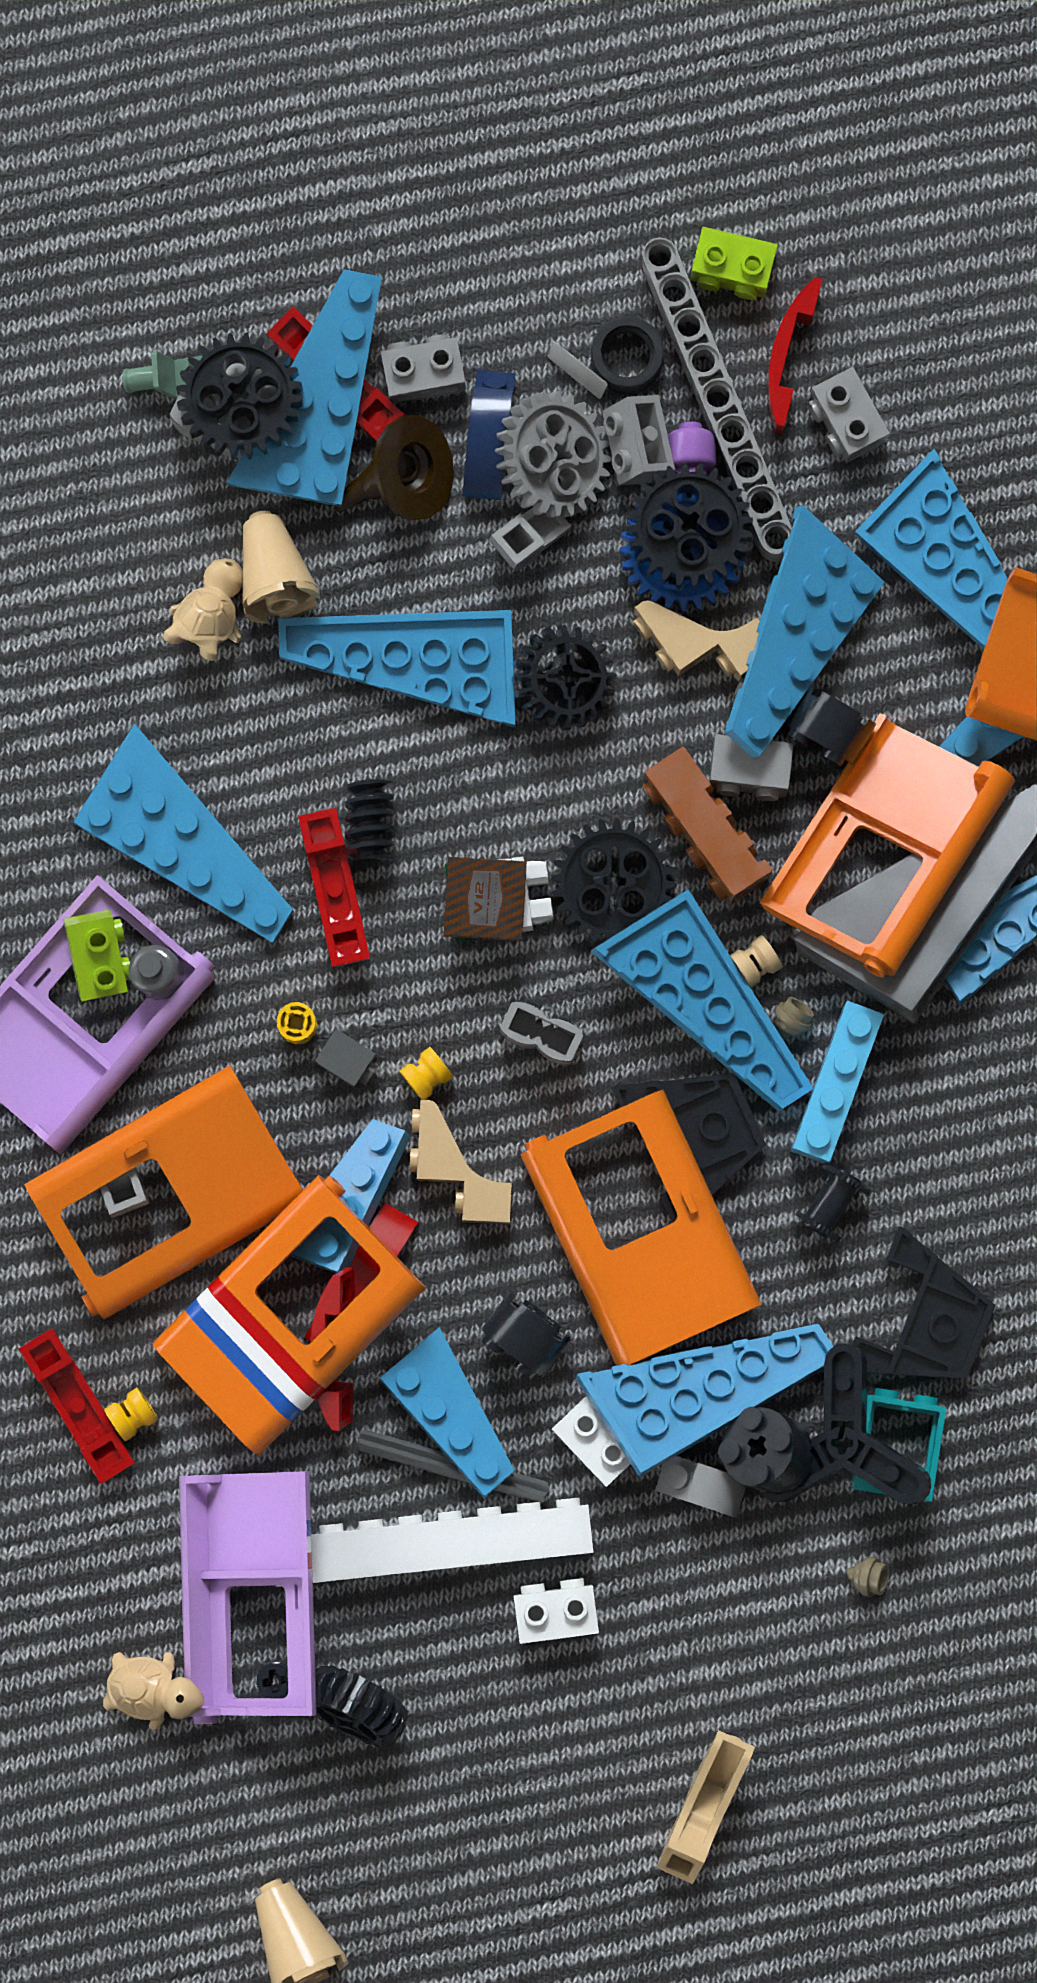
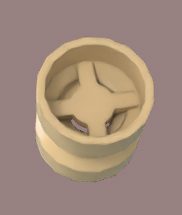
M763 935L754 939L751 947L748 949L737 950L730 955L750 988L760 982L761 976L766 973L773 974L783 968L774 949Z

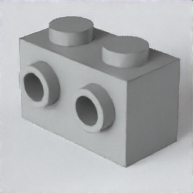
M445 334L435 335L425 339L426 343L411 346L410 342H397L387 347L388 350L381 351L389 400L393 404L466 391L457 337L448 338V335Z
M853 366L812 387L810 393L811 401L808 402V407L816 422L823 421L830 434L826 436V439L835 456L842 455L845 462L848 463L887 442L890 433Z
M659 395L626 397L602 411L604 429L608 435L612 454V466L616 472L618 485L651 483L653 473H657L662 477L666 475L667 466H671L675 470Z
M715 734L709 782L713 789H717L716 793L723 796H739L740 792L755 793V798L764 801H777L779 796L786 797L789 788L793 743L770 741L760 756L752 758L728 735Z

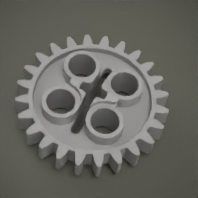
M545 391L522 399L520 405L510 408L512 416L502 419L503 425L508 430L499 432L496 435L505 442L503 447L495 449V453L504 456V461L496 465L497 469H506L508 473L501 481L502 484L512 482L514 488L510 493L511 498L522 495V508L533 506L534 515L546 513L547 519L559 516L561 518L572 516L575 513L585 511L586 505L595 503L597 499L594 493L605 490L604 485L599 479L610 477V473L602 468L603 463L612 461V458L603 454L602 450L609 446V441L600 440L599 435L605 430L604 426L595 428L593 425L597 414L585 415V402L574 405V395L570 394L561 397L560 391L549 394ZM546 423H547L548 426H549V432H550V433L547 432ZM574 445L577 447L578 456H577V454H576V452H575ZM529 454L533 459V465L530 463ZM558 477L561 480L562 487L558 483Z

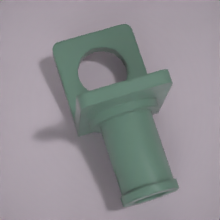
M159 351L151 352L152 366L123 370L122 381L127 393L154 389L174 400L179 396L176 387L186 385V382L181 379L180 372L187 371L191 367L189 366L188 358L173 360ZM197 356L192 358H195L200 361L202 357Z

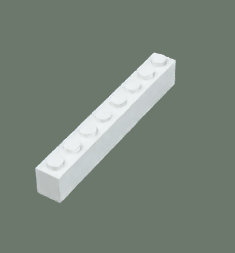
M579 1498L556 1500V1508L542 1510L540 1502L516 1504L517 1512L501 1514V1506L478 1508V1516L462 1518L461 1510L438 1513V1521L422 1522V1515L398 1517L399 1525L383 1527L382 1519L359 1521V1529L347 1531L343 1530V1523L319 1526L320 1534H311L313 1583L593 1553L588 1505H580Z

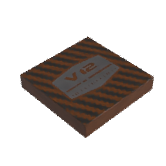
M448 857L444 937L522 941L527 861Z

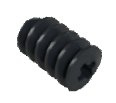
M377 779L359 780L345 786V792L355 796L345 801V808L355 812L345 817V823L355 827L345 832V839L355 843L345 848V854L355 858L356 861H394L393 856L383 853V849L394 846V841L383 838L384 833L394 830L393 825L383 822V818L394 815V810L383 807L384 802L394 799L393 794L383 791V787L394 784L392 781Z

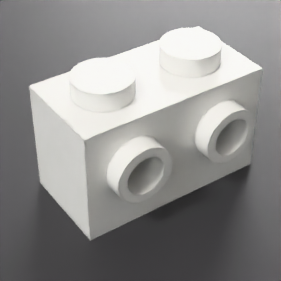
M587 1396L552 1428L554 1433L605 1487L630 1465V1462Z
M578 1578L560 1581L561 1589L545 1591L544 1583L520 1586L521 1594L514 1595L520 1644L599 1633L593 1585H584V1579Z

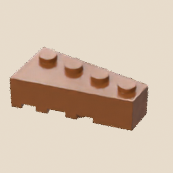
M684 746L644 772L643 778L646 783L642 785L643 790L654 805L658 802L662 804L668 813L664 817L667 826L676 837L680 834L683 835L690 846L685 850L688 857L697 869L702 866L706 869L712 878L707 884L719 901L725 898L731 906L770 879L773 869L765 859L760 863L757 862L755 857L758 854L754 848V843L746 832L742 830L736 831L733 826L736 822L731 811L719 797L717 799L711 794L714 791L712 785Z

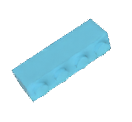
M846 1001L790 1152L820 1163L830 1162L884 1014Z

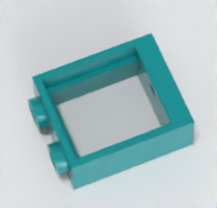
M876 1388L875 1395L867 1394L866 1432L871 1435L875 1407L932 1416L924 1469L931 1478V1490L924 1501L932 1502L946 1407L937 1406L938 1398L915 1395L914 1402L899 1400V1392ZM853 1474L851 1489L885 1494Z

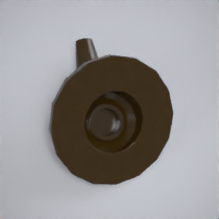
M420 415L400 416L387 424L377 440L373 462L344 489L342 505L340 507L334 506L336 511L341 513L369 499L376 500L380 498L383 499L394 514L409 521L426 520L441 511L451 494L454 479L453 456L443 433L433 422Z

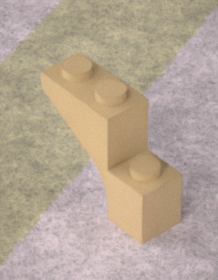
M643 601L635 607L634 615L637 619L633 621V624L644 640L651 637L659 650L655 652V655L667 672L673 669L679 677L717 651L719 656L716 657V661L728 677L734 674L737 680L740 681L742 676L746 675L749 667L746 665L749 653L754 650L759 635L756 632L760 622L757 617L739 628L728 631H715L652 601Z
M421 1100L420 1109H413L412 1132L419 1133L418 1148H411L410 1172H417L418 1181L464 1183V1190H456L455 1213H463V1222L510 1224L512 1183L491 1181L472 1171L465 1162L437 1104L430 1100Z
M718 1730L694 1776L682 1810L668 1835L656 1868L691 1884L694 1883L704 1865L724 1814L755 1749L754 1746L743 1742L736 1736L728 1735Z

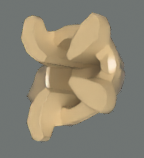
M226 558L214 560L205 570L204 587L193 590L181 603L171 607L169 613L174 615L173 623L164 631V641L170 644H179L187 640L199 646L200 655L210 661L216 660L218 645L227 638L235 643H239L241 633L236 625V608L231 598L243 587V570L235 560Z
M121 1652L113 1655V1669L108 1677L107 1694L103 1699V1707L107 1711L117 1709L136 1719L151 1720L149 1728L156 1730L165 1720V1710L171 1718L182 1720L197 1713L205 1701L203 1693L190 1679L177 1677L172 1680V1673L176 1667L173 1654L165 1653L163 1661L150 1657L127 1658Z

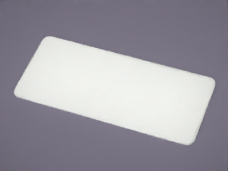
M553 342L547 357L597 398L601 399L607 383L558 343Z

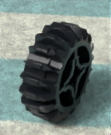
M566 625L558 626L556 634L551 627L542 630V637L535 634L529 638L532 647L524 645L519 649V652L526 660L517 659L514 661L513 666L521 670L522 674L512 676L511 681L513 683H522L523 689L517 690L514 696L516 698L526 696L528 702L523 704L521 708L524 712L535 708L536 712L533 715V721L536 723L547 716L546 727L549 729L555 728L558 721L562 731L570 730L572 721L579 729L586 726V718L590 721H595L599 718L597 709L605 710L609 707L608 702L602 696L614 695L615 689L606 685V682L615 680L617 675L613 672L606 673L605 667L612 665L614 659H602L600 654L605 652L607 647L601 644L594 648L592 644L596 636L593 633L588 634L582 640L581 627L573 628L570 635ZM556 647V656L553 657L551 669L537 672L538 664L545 652L550 648ZM570 649L578 653L585 660L589 670L577 666L574 660V653H570ZM563 672L564 675L570 676V678L578 679L565 684L563 680L550 677ZM591 683V688L585 701L579 707L572 709V700L576 698L575 694L578 685ZM539 686L547 687L553 692L555 703H558L559 707L550 703L543 696Z
M320 1666L316 1668V1709L319 1720L329 1724V1727L339 1730L342 1734L349 1735L354 1740L358 1739L365 1744H372L376 1747H390L395 1744L397 1738L401 1737L409 1717L407 1709L400 1700L394 1698L393 1694L385 1691L382 1686L371 1682L370 1679H365L357 1673H351L345 1668L339 1669L335 1666Z

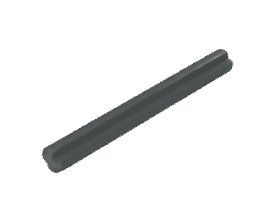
M363 1430L360 1434L357 1449L360 1452L470 1483L442 1451L370 1430ZM514 1472L495 1491L543 1503L547 1496L549 1484L546 1481Z

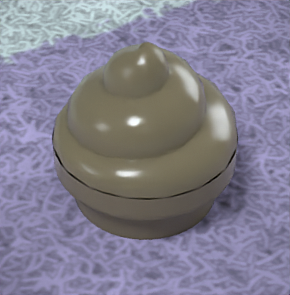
M788 997L786 1002H780L775 1009L777 1017L775 1024L781 1038L803 1034L812 1026L813 1011L802 1001L794 997Z
M867 1557L864 1561L857 1562L854 1567L848 1568L846 1571L848 1579L853 1582L854 1587L863 1596L872 1597L874 1594L882 1595L885 1592L889 1580V1566L881 1563L879 1558Z

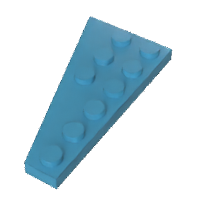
M933 449L855 531V536L984 649L1008 578L974 516L969 512L959 495L952 478L948 476L941 464V459L937 452Z
M804 505L795 507L792 517L794 524L789 538L785 539L781 552L784 556L778 575L773 577L756 631L759 635L755 648L749 653L746 663L749 667L743 686L737 691L725 733L752 758L762 754L885 583Z
M511 610L278 618L279 657L281 660L515 727L514 683L511 681L512 676H514Z
M814 1324L775 1332L767 1337L733 1341L732 1344L714 1348L708 1346L655 1357L651 1361L627 1366V1364L612 1366L609 1370L579 1373L576 1376V1380L637 1475L641 1477L728 1426L744 1409L748 1407L758 1408L823 1370L825 1357L834 1346L820 1325Z

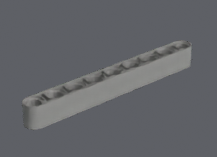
M661 237L653 238L647 242L643 250V272L706 425L716 438V449L728 477L732 478L731 485L733 490L738 488L743 490L738 502L750 503L749 510L744 513V516L753 517V524L749 529L753 534L756 546L762 557L768 561H782L784 554L781 552L783 548L773 549L769 547L765 538L771 533H780L785 539H788L792 530L791 524L678 251L670 240ZM661 252L666 254L670 261L665 266L659 267L653 265L649 257L654 253ZM676 287L682 290L684 297L679 301L673 302L666 299L663 293L668 288ZM691 322L698 327L699 332L694 336L687 337L679 332L678 327L682 323ZM699 357H706L713 363V368L707 372H700L694 368L692 363ZM720 392L727 397L728 402L723 407H713L707 401V397L711 393ZM734 427L740 430L743 437L738 442L731 443L726 441L721 433L726 428ZM748 462L756 467L757 474L751 478H744L738 474L736 467L741 463ZM760 497L765 498L771 503L772 509L767 513H757L751 507L752 500Z

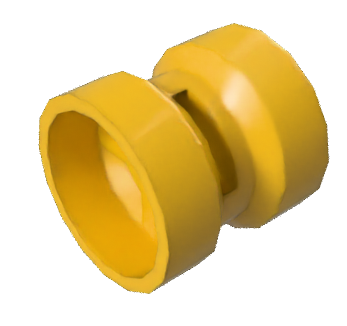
M292 1002L285 1005L279 1011L277 1027L287 1042L295 1045L304 1044L315 1036L317 1020L313 1011L307 1005L300 1002Z
M430 1046L420 1054L417 1066L407 1064L399 1070L421 1100H426L433 1094V1088L438 1084H446L454 1077Z
M138 1387L129 1392L126 1400L120 1404L112 1403L104 1409L111 1423L125 1442L134 1437L137 1429L143 1425L150 1426L159 1420L150 1403Z

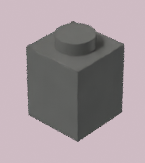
M338 1029L334 1030L315 1060L317 1066L355 1090L360 1083L367 1086L379 1067L373 1063L377 1058L376 1053Z

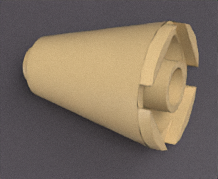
M270 511L253 513L243 525V610L245 617L252 622L268 623L267 617L271 616L297 618L316 607L315 598L320 599L319 589L280 516L271 514Z
M276 1879L259 1888L261 1895L255 1899L271 1983H318L330 1977L327 1971L328 1968L336 1964L340 1971L349 1964L345 1953L291 1882L283 1884L281 1879Z

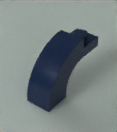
M477 370L470 413L463 496L501 500L503 490L501 481L504 478L505 469H497L496 465L504 461V456L495 453V449L503 447L505 442L496 435L499 432L508 430L503 425L502 419L511 416L510 408L512 407L515 386L514 373Z

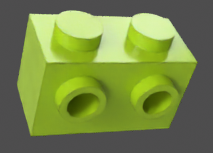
M702 226L690 280L696 281L698 287L709 291H718L719 288L733 290L734 295L743 299L756 300L757 296L765 298L778 244Z
M109 909L63 919L77 990L81 1001L128 992L126 980H130V962L128 956L121 958L118 945L120 942H125L121 919L113 920Z

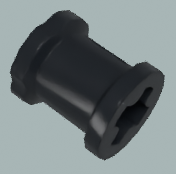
M282 1662L269 1663L259 1671L256 1685L264 1697L281 1698L288 1693V1667ZM272 1669H276L279 1676L285 1675L286 1682L280 1685V1691H274L272 1685L265 1684V1679L271 1676Z

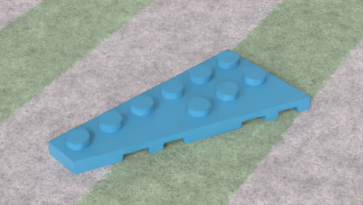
M343 270L291 367H297L299 376L293 381L302 382L303 391L294 395L302 397L304 403L303 407L292 408L300 416L299 422H287L292 428V435L280 432L278 435L281 446L278 447L271 441L267 442L266 455L256 447L253 448L252 459H248L244 450L226 485L340 507L342 505L381 286V276Z
M134 723L73 823L274 944L294 912L293 909Z
M689 890L681 893L591 950L596 957L777 1111L785 1108L814 1089Z

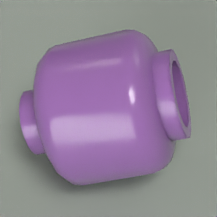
M684 422L679 425V429L668 434L675 466L674 472L676 474L681 473L683 463H687L690 473H695L699 463L703 464V475H707L715 469L716 438L711 431L702 428L701 423Z

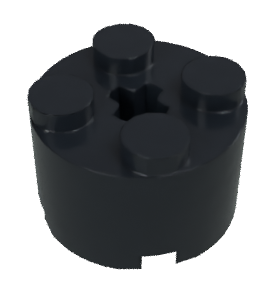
M810 685L785 725L790 729L787 735L790 739L807 749H810L813 743L824 749L821 753L823 758L842 769L846 763L853 765L877 724L870 719L866 725L862 724L863 718L860 717L861 713L823 691L819 698L816 697L817 690L814 686Z
M510 1290L481 1328L486 1334L481 1341L498 1355L506 1351L515 1358L516 1361L513 1366L526 1377L533 1379L536 1374L544 1377L573 1340V1337L567 1333L562 1338L557 1334L561 1328L557 1322L528 1300L521 1304L513 1301L518 1294Z
M748 1407L744 1409L730 1423L718 1448L719 1458L733 1479L765 1494H775L795 1489L807 1477L813 1463V1454L810 1453L809 1443L811 1438L805 1427L792 1418L772 1409L762 1407Z

